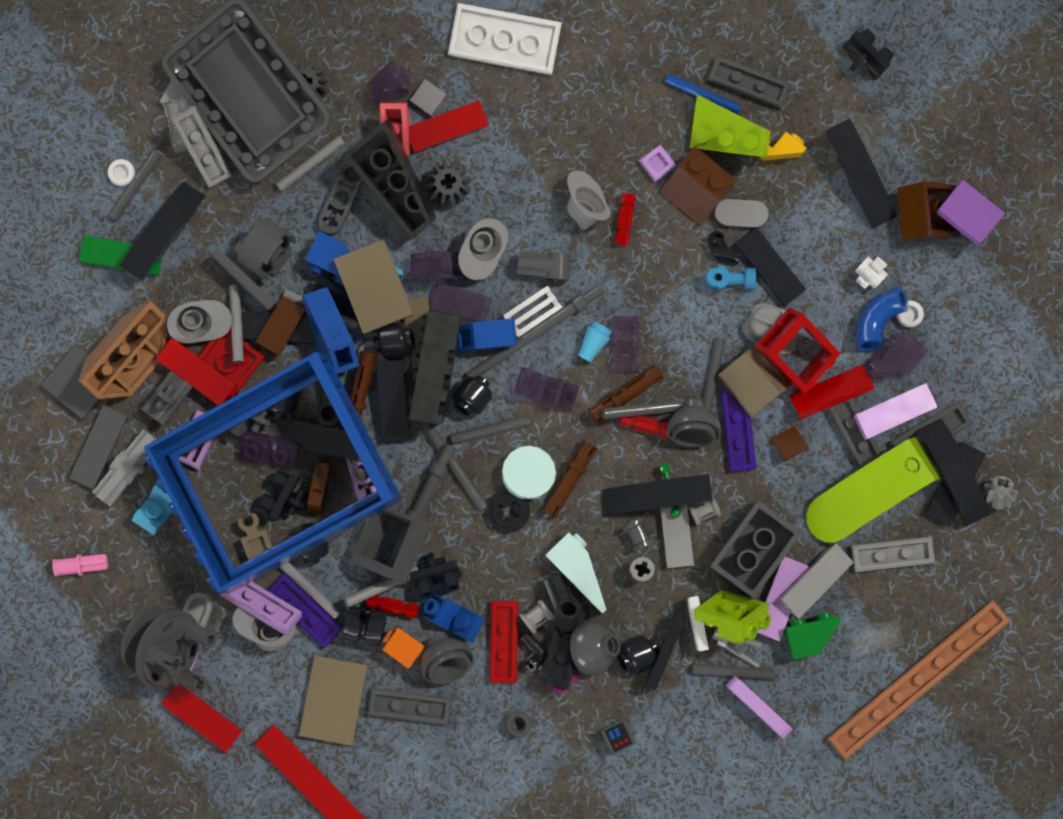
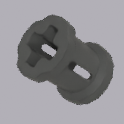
M643 517L622 528L623 532H627L634 545V552L655 542L654 537H650L643 524L645 521Z

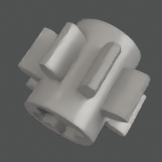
M997 476L994 479L990 478L989 483L984 485L982 494L987 496L986 503L990 507L1001 510L1006 507L1010 508L1011 503L1016 501L1018 491L1013 489L1014 483L1009 478Z

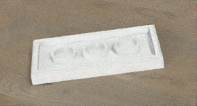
M458 3L448 56L552 75L562 22Z

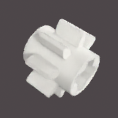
M868 256L855 270L860 275L855 281L864 289L869 284L875 289L888 275L883 270L887 264L879 256L874 261Z

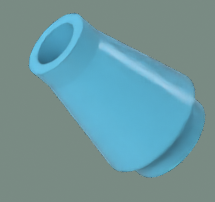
M593 321L592 325L587 327L581 349L577 355L592 362L594 357L610 341L611 338L609 336L612 331Z

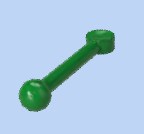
M667 463L661 464L660 472L664 474L665 479H670V466ZM677 507L672 508L670 515L673 518H679L681 511Z

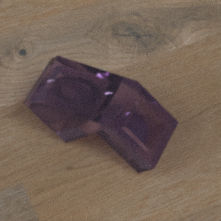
M521 367L514 393L572 412L579 386L563 379L549 377L532 369Z

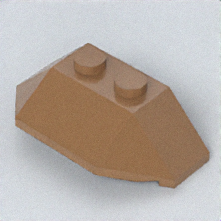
M151 300L146 301L122 317L88 355L78 381L97 399L131 396L160 363L156 358L167 344L168 317Z

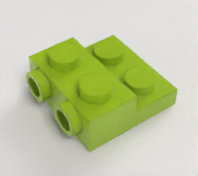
M723 590L694 610V620L703 622L710 627L717 626L718 637L728 639L729 642L735 644H742L747 639L754 640L757 631L760 629L766 630L771 621L769 603Z

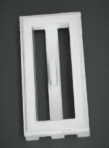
M548 286L503 315L505 319H511V317L545 294L548 296L546 300L515 320L516 336L518 338L562 309V306ZM550 303L554 305L552 309L522 329H518L517 326L544 307Z
M689 597L686 601L696 650H709L704 623L694 620V610L700 606L699 597Z

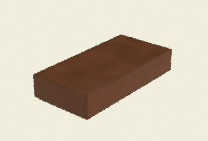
M282 296L256 343L280 356L303 318L306 309Z

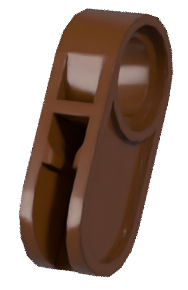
M320 459L317 461L307 504V511L321 514L332 462Z

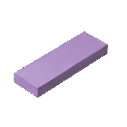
M927 383L860 412L854 415V418L864 440H867L937 408V405Z
M784 557L781 561L765 599V602L769 603L770 625L766 630L760 629L757 631L758 634L778 642L781 640L790 612L778 599L807 570L808 565L788 557Z
M250 582L234 592L220 593L221 597L285 636L302 617L300 610L254 582Z

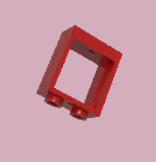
M791 307L785 311L754 346L793 388L805 394L817 384L818 379L826 370L834 365L835 360L841 354L803 313ZM803 328L822 349L797 376L778 354Z

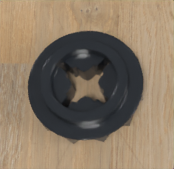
M508 489L502 490L491 498L487 508L488 518L491 524L502 532L511 533L518 531L529 520V502L527 499L514 496ZM513 501H516L514 511L520 517L509 516L503 522L504 511L498 505L508 507L510 503L512 504Z

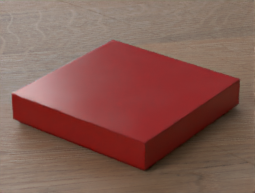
M230 330L223 337L210 340L198 356L238 385L229 396L230 398L237 396L238 391L244 387L266 358L243 341L244 363L234 364Z

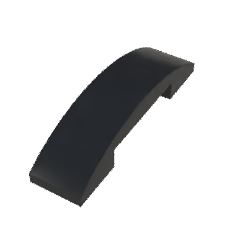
M942 418L916 430L928 454H931L955 501L953 503L965 527L989 516L990 512L979 485L962 451Z

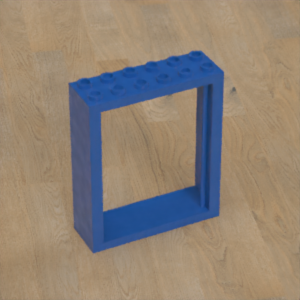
M318 352L311 354L144 446L147 452L145 459L152 469L155 468L159 476L157 479L159 487L164 493H168L172 501L169 503L173 514L177 518L180 517L184 524V527H182L183 534L189 542H193L197 550L194 552L195 557L201 566H205L209 573L207 576L208 583L218 593L236 591L403 500L328 356ZM319 380L376 491L234 568L178 457Z

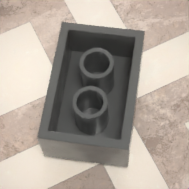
M756 501L714 557L708 568L746 596L754 599L802 532L763 503Z

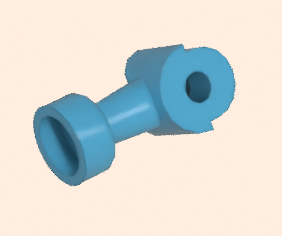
M718 265L717 268L709 270L705 281L708 287L717 289V291L723 290L727 285L744 284L745 289H755L756 269L745 268L744 273L729 272L725 267Z

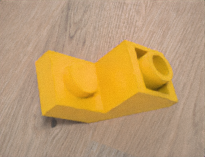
M785 132L773 148L769 145L767 158H759L763 161L801 157L807 148L803 146L804 141L794 133L790 135Z

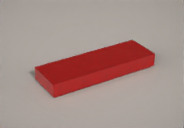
M480 100L411 125L409 127V141L414 154L489 127Z
M172 337L156 358L157 361L218 406L226 402L238 386Z
M860 365L817 383L806 394L801 391L789 395V399L801 420L874 390V383L864 366Z
M491 601L490 683H517L518 601Z
M175 685L161 703L225 753L228 752L243 732L240 727L182 685L179 687Z

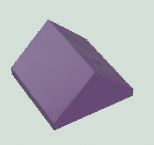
M964 180L957 184L936 212L977 246L982 243L1005 214Z

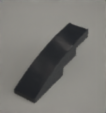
M849 118L826 130L825 133L838 155L836 158L849 180L848 184L872 229L897 217L877 170L852 120Z
M183 181L150 221L119 266L141 281H144L157 260H161L174 239L176 240L206 196Z
M710 474L602 489L605 517L713 502Z

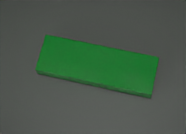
M84 235L79 262L125 270L119 264L134 244ZM162 258L160 261L157 260L148 274L159 276Z

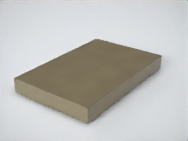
M384 239L334 259L363 335L414 315Z
M314 655L299 736L353 746L368 665Z

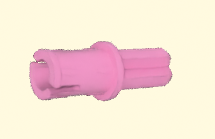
M77 554L75 558L53 559V573L55 577L76 573L82 576L84 572L108 569V558L105 554L83 557L81 554Z

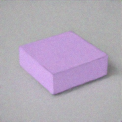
M661 145L639 160V163L654 182H657L677 166Z

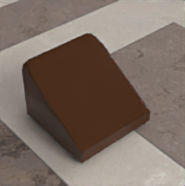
M795 426L771 439L783 462L809 449Z

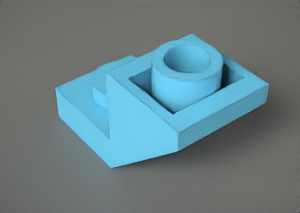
M158 482L154 485L148 500L138 509L131 520L152 535L156 534L172 514L169 505L172 501L168 493H164L161 490Z

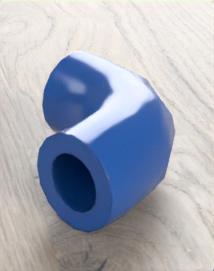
M894 287L877 295L864 308L856 329V348L858 350L875 351L883 346V329L886 323L892 317L908 311V300L902 287Z

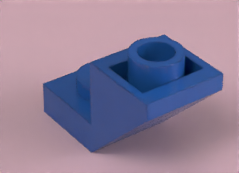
M515 319L473 322L460 325L457 353L516 346Z
M437 594L427 598L419 616L471 642H474L485 620L484 617Z

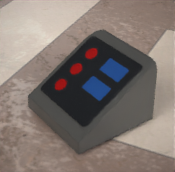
M625 719L600 730L611 755L617 754L636 744Z

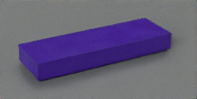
M730 391L720 392L729 472L757 469L751 417Z
M285 573L267 590L302 612V617L297 623L323 648H326L343 629Z

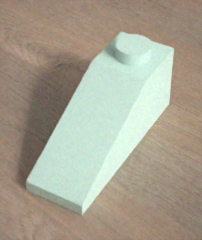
M568 533L545 556L603 614L606 611V607L588 551L584 548L587 543L577 533L573 536Z

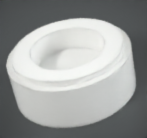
M124 159L115 160L108 168V177L116 186H128L136 175L133 165Z
M908 301V311L896 315V319L903 327L913 328L921 323L924 312L919 303Z

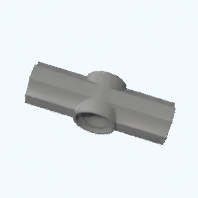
M143 429L126 451L120 452L109 467V472L102 478L92 493L112 507L124 490L137 480L135 477L138 473L142 474L145 470V464L147 463L145 454L147 452L144 446L157 439Z

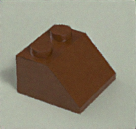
M695 146L659 192L698 225H701L732 189L736 179Z
M923 181L897 187V203L901 220L900 230L903 240L927 241L960 237V231L936 213L954 190L955 185Z

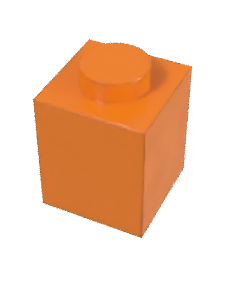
M397 628L396 631L390 629L382 641L385 644L382 650L408 669L411 668L425 648V645L401 628Z

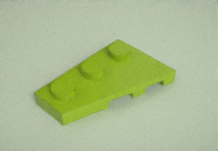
M697 95L690 148L696 146L701 150L767 158L770 130L729 111V109L703 96Z

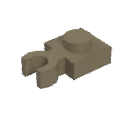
M255 513L251 514L253 524L249 527L245 526L242 518L238 519L240 529L247 533V536L240 540L248 560L273 547L267 529L258 530L260 521Z

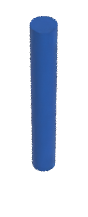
M668 74L666 78V84L695 97L697 95L703 96L738 115L741 105L672 74Z

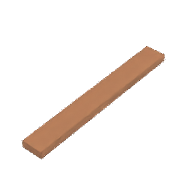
M991 600L827 739L843 759H847L1001 630L1010 620L998 605Z

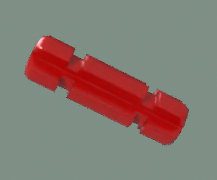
M623 193L621 196L620 205L622 207L619 209L616 228L618 232H616L614 241L617 245L627 246L629 244L630 234L628 232L631 231L634 213L632 207L635 206L636 196L633 194Z
M643 415L620 418L619 424L627 428L633 426L634 430L651 435L658 433V437L669 438L667 435V422L662 421V423H658L657 419Z
M380 595L366 599L365 606L368 608H380V611L400 616L404 614V617L412 619L417 617L419 609L417 604L409 602L405 604L404 601L385 596L380 598Z

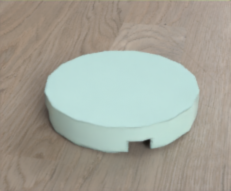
M533 446L519 447L512 451L504 461L502 479L508 491L514 496L521 499H538L545 495L552 487L556 475L555 465L549 454L542 449Z

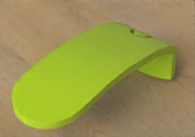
M916 437L910 438L818 496L809 505L807 510V525L810 532L823 542L834 543L840 541L942 477Z

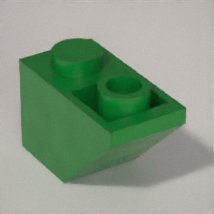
M827 612L815 615V621L806 622L805 618L789 621L790 626L785 627L784 632L790 658L795 660L820 654L839 625L840 616L832 617V613Z

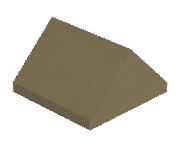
M754 346L717 375L750 417L791 386Z

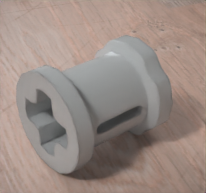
M713 495V502L687 505L696 526L701 525L702 521L713 516H722Z
M640 557L632 561L629 571L633 579L643 582L653 576L655 568L650 559ZM642 562H645L649 573L639 577L635 565H641Z
M541 599L526 614L521 613L519 615L533 635L537 633L536 629L546 621L555 618Z

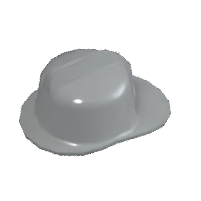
M571 172L567 177V185L571 195L567 205L568 214L578 223L582 230L588 229L599 220H607L611 212L600 186L585 172Z
M493 218L482 219L471 226L466 232L464 243L459 252L458 262L462 273L467 278L473 280L485 279L496 268L508 243V232L499 220Z
M216 300L184 302L173 309L167 319V329L170 335L181 343L215 340L228 333L232 326L230 310L223 303Z
M757 304L742 326L743 333L748 340L757 344L785 313V310L770 304ZM797 334L779 354H788L795 351Z
M239 607L235 610L232 618L236 631L244 638L255 642L258 647L265 651H275L286 647L296 632L295 625L285 636Z

